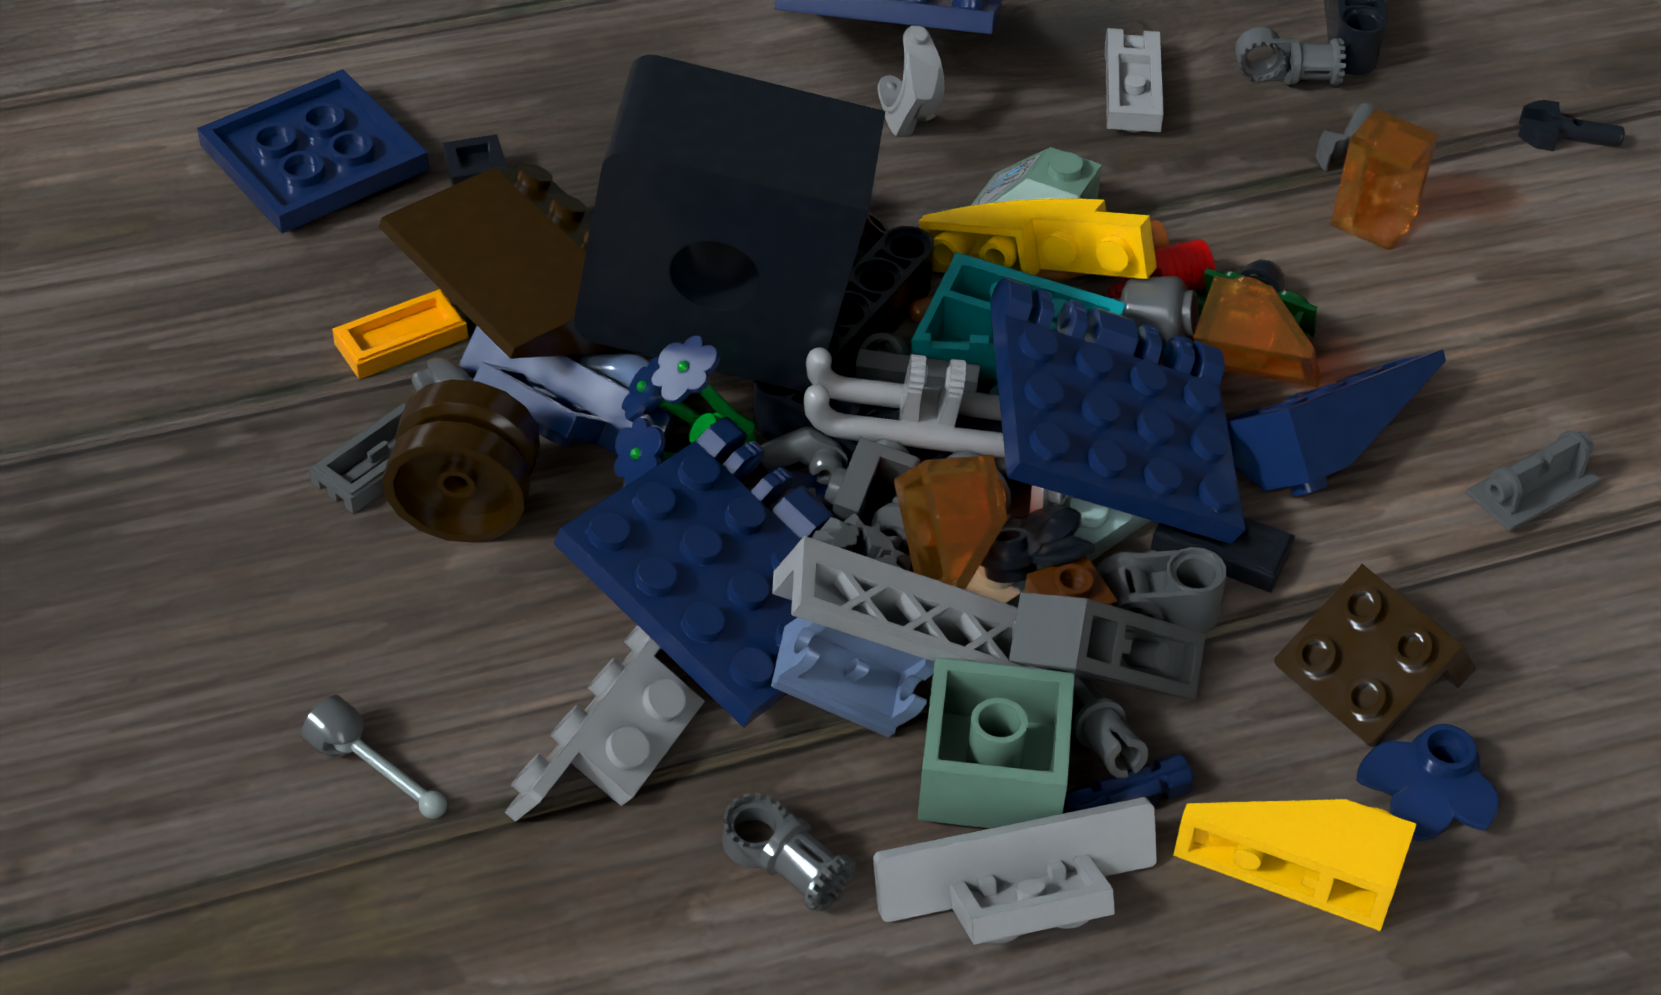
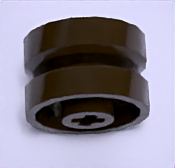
M450 379L428 384L410 396L401 415L395 435L396 442L389 455L383 475L385 498L397 515L419 531L447 541L474 543L498 538L514 528L525 509L530 489L529 477L535 468L540 447L539 427L527 407L506 391L479 381Z

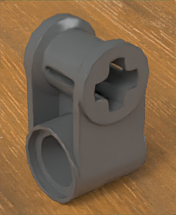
M1189 547L1181 550L1146 553L1120 552L1104 558L1096 567L1097 572L1117 599L1118 608L1130 609L1131 612L1202 633L1215 627L1220 619L1226 580V566L1222 558L1210 550ZM1127 570L1131 572V576L1129 578L1128 583L1125 575V571Z

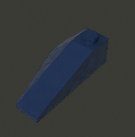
M1443 349L1397 359L1336 380L1337 383L1288 396L1287 401L1265 408L1255 407L1227 417L1226 421L1235 468L1263 491L1290 487L1292 496H1298L1329 486L1326 476L1349 467L1446 362Z

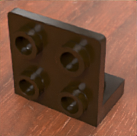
M1363 564L1357 568L1274 659L1275 665L1370 747L1376 746L1441 675L1459 688L1476 670L1475 665L1461 643Z

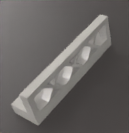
M807 536L800 540L774 571L772 594L792 600V616L934 662L935 658L1035 668L1009 661L1013 640L1012 627L1017 616V607Z

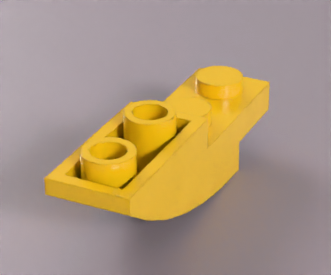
M1078 198L1012 200L945 210L924 215L919 220L920 228L928 232L934 240L933 272L946 273L956 252L1034 276L1040 269L1148 279L1157 268L1150 215L1107 212L1105 200Z

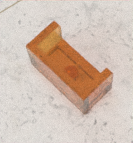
M1375 109L1350 139L1330 225L1384 249H1393L1416 220L1438 134Z

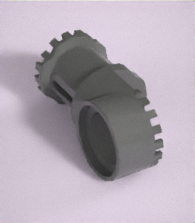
M1258 27L1244 32L1235 44V55L1239 71L1249 81H1251V78L1257 83L1259 81H1284L1286 85H1296L1299 80H1328L1330 85H1339L1343 82L1345 71L1340 68H1346V63H1340V60L1346 58V54H1344L1346 49L1342 38H1333L1329 43H1300L1297 38H1280L1274 30ZM1266 46L1274 49L1272 55L1264 61L1253 62L1246 59L1248 53L1256 47Z
M755 792V797H750L748 793L743 794L742 799L738 797L733 799L732 805L726 807L722 829L723 849L728 857L743 867L761 868L772 876L780 874L805 895L804 904L812 912H822L825 906L827 908L831 906L833 899L830 896L835 900L840 897L836 890L838 887L841 890H845L847 885L842 880L845 883L851 881L854 876L852 873L856 870V862L848 855H835L810 834L811 825L803 818L797 819L781 806L779 801L772 802L773 797L767 795L766 798H761V793ZM759 820L768 824L773 829L774 834L765 842L751 843L741 839L735 832V829L744 821Z

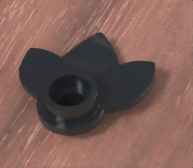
M1049 506L1031 512L1025 519L1009 514L989 521L978 533L980 544L976 547L975 551L977 563L984 567L987 579L999 583H1012L1026 580L1028 573L1038 570L1037 564H1066L1093 553L1095 545L1088 540L1073 536L1082 524V514L1079 511L1070 507Z

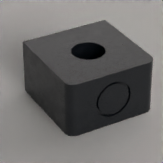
M644 55L637 58L629 70L601 168L574 316L576 331L583 338L591 342L653 357L659 356L661 351L669 344L674 342L684 344L688 338L697 335L704 340L706 345H712L720 354V362L714 371L806 392L808 387L812 386L807 377V356L812 349L818 347L828 351L868 216L886 111L659 55Z

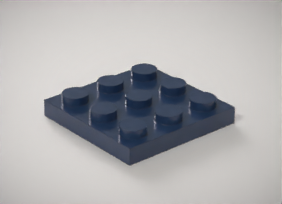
M343 69L197 128L200 146L281 233L303 226L312 220L430 170L428 152Z

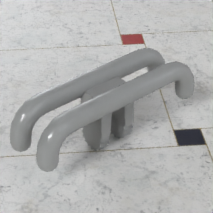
M818 347L809 352L806 359L807 377L812 386L808 387L804 395L805 415L811 424L824 434L853 441H859L860 436L874 442L879 439L896 442L904 447L946 452L969 451L980 456L1005 459L1003 433L955 427L957 416L1001 421L999 395L963 391L966 376V362L964 360L951 359L949 367L945 371L942 387L934 388L925 386L928 366L926 364V356L910 355L904 384L838 375L831 368L832 357L829 351ZM831 398L848 403L900 409L899 420L844 414L833 410L829 405V400Z

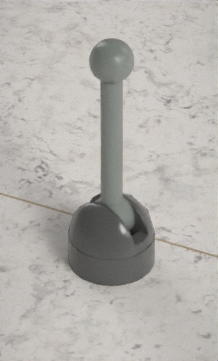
M338 695L329 696L310 712L303 724L301 736L304 741L318 752L332 757H341L354 752L419 803V810L424 817L437 819L445 813L447 800L442 793L438 791L427 792L362 741L363 719L357 710Z

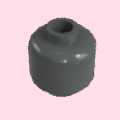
M1150 276L1148 279L1131 278L1125 283L1121 298H1112L1126 303L1125 317L1133 319L1138 328L1145 323L1159 329V338L1162 341L1161 353L1164 352L1163 350L1169 338L1176 336V334L1187 338L1196 337L1198 334L1200 314L1197 292L1195 290H1188L1185 282L1178 276Z

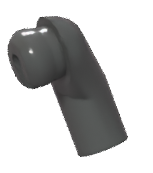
M802 427L759 445L764 449V457L761 459V463L767 471L768 467L776 469L779 467L785 468L801 462L809 467V472L812 475L818 474L816 482L829 485L837 465L846 469L848 467V456L842 444L813 427Z

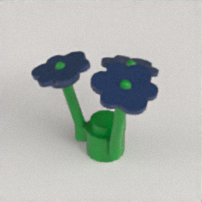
M692 336L684 344L675 342L669 344L661 351L659 356L654 357L647 367H642L632 379L629 393L622 403V409L626 411L625 418L633 422L632 428L625 427L621 429L615 441V449L619 457L616 459L614 470L616 476L624 478L625 485H628L676 454L663 451L665 447L663 430L659 427H652L648 419L640 417L644 410L651 412L660 405L691 424L692 428L689 437L691 444L709 426L724 417H729L747 434L743 447L746 443L756 441L754 434L755 423L738 414L709 384V375L718 366L720 354L712 345H706L700 336ZM690 393H699L717 412L701 415L681 401L687 398Z

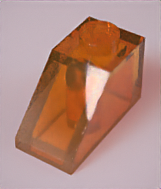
M1214 276L1193 337L1194 341L1220 348L1223 352L1225 371L1318 388L1321 374L1315 349L1273 286L1265 285L1255 278L1246 276L1235 279Z
M994 455L925 460L894 479L914 573L964 590L967 588L1008 519L1005 508V488L998 477Z

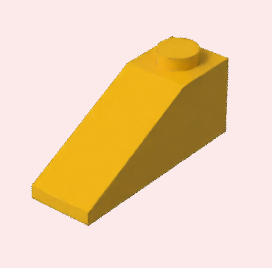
M1347 799L1187 803L1182 815L1173 856L1381 931L1416 823L1393 816L1383 809L1367 807Z

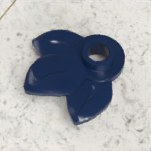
M1438 724L1431 726L1425 732L1419 734L1412 743L1402 741L1381 743L1364 757L1356 775V781L1359 784L1392 795L1389 809L1393 816L1416 823L1412 841L1435 839L1447 830L1454 819L1471 828L1485 831L1492 824L1499 806L1495 787L1478 771L1480 758L1473 738L1466 731L1454 725Z

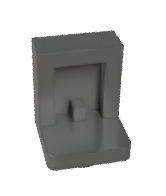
M860 436L848 468L836 466L827 487L824 502L833 504L832 513L836 516V519L842 522L854 513L861 518L875 482L900 491L908 490L909 486L916 481L921 460L916 456L910 455V452L904 446L885 439H879L874 442Z

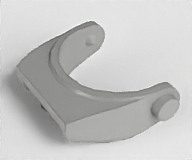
M912 25L906 29L903 35V81L895 76L887 75L882 77L877 85L883 111H886V122L895 136L912 135L916 122H926L935 118V113L943 102L945 86L941 59L929 32L922 26Z

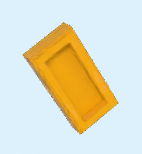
M441 289L332 329L334 344L359 380L468 339L467 323Z

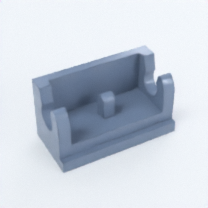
M797 617L784 626L771 687L883 736L890 737L895 734L896 727L917 716L926 705L927 699L912 693L920 681L926 680L933 674L934 661Z

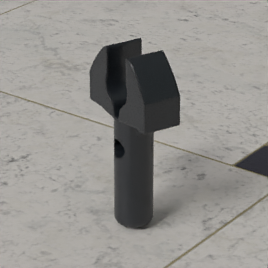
M1539 100L1524 105L1519 120L1521 127L1518 136L1529 145L1548 151H1554L1556 142L1562 139L1619 147L1625 137V130L1622 126L1565 117L1560 112V102Z

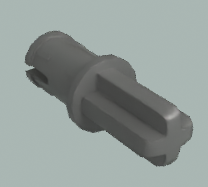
M1074 676L1071 721L1073 722L1075 737L1083 746L1094 749L1111 775L1117 778L1129 777L1127 769L1119 761V758H1124L1136 774L1146 764L1148 748L1126 724V714L1123 708L1116 701L1105 698L1090 679H1079V677Z

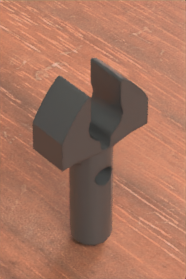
M1370 103L1360 104L1343 134L1324 130L1319 139L1316 158L1325 172L1328 171L1332 159L1342 157L1343 154L1349 155L1345 178L1359 176L1368 172L1373 162L1376 145L1366 143L1364 139L1377 116V109L1374 105Z

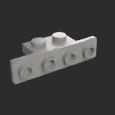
M638 625L624 641L632 649L624 661L621 663L614 657L588 686L587 689L595 695V698L584 710L578 704L575 705L554 728L550 737L558 745L547 759L540 753L536 754L511 783V786L519 794L506 809L505 813L515 822L545 797L570 763L620 806L624 805L634 797L705 702L654 657L660 646Z
M1142 797L879 851L873 856L878 912L883 921L893 922L953 909L974 945L985 942L994 944L1007 943L1022 934L1054 927L1076 928L1086 924L1089 920L1115 915L1113 888L1105 877L1152 867L1156 864L1154 806L1147 798Z

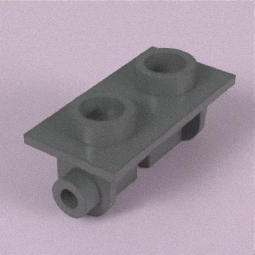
M1566 431L1558 437L1557 442L1546 446L1509 467L1501 466L1491 472L1490 477L1468 488L1466 494L1505 529L1511 532L1599 484L1600 478L1586 467L1590 454L1594 450V443L1585 432Z

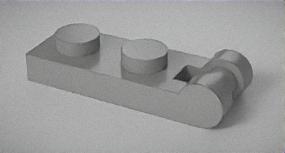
M1107 28L1104 54L1106 59L1107 129H1118L1127 132H1161L1163 94L1160 31L1144 30L1143 35L1124 34L1123 29Z

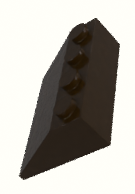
M522 164L520 168L494 167L381 218L379 228L510 359L632 352L591 342L583 338L574 327V316L592 216L586 212V206L583 202L568 195L552 181L553 176L546 169L533 164Z

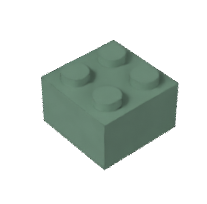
M935 658L917 820L991 829L1063 814L1068 781L1074 673Z

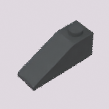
M1020 592L1017 616L1012 627L1013 640L1009 661L1044 670L1074 673L1075 677L1196 700L1206 634L1088 598Z

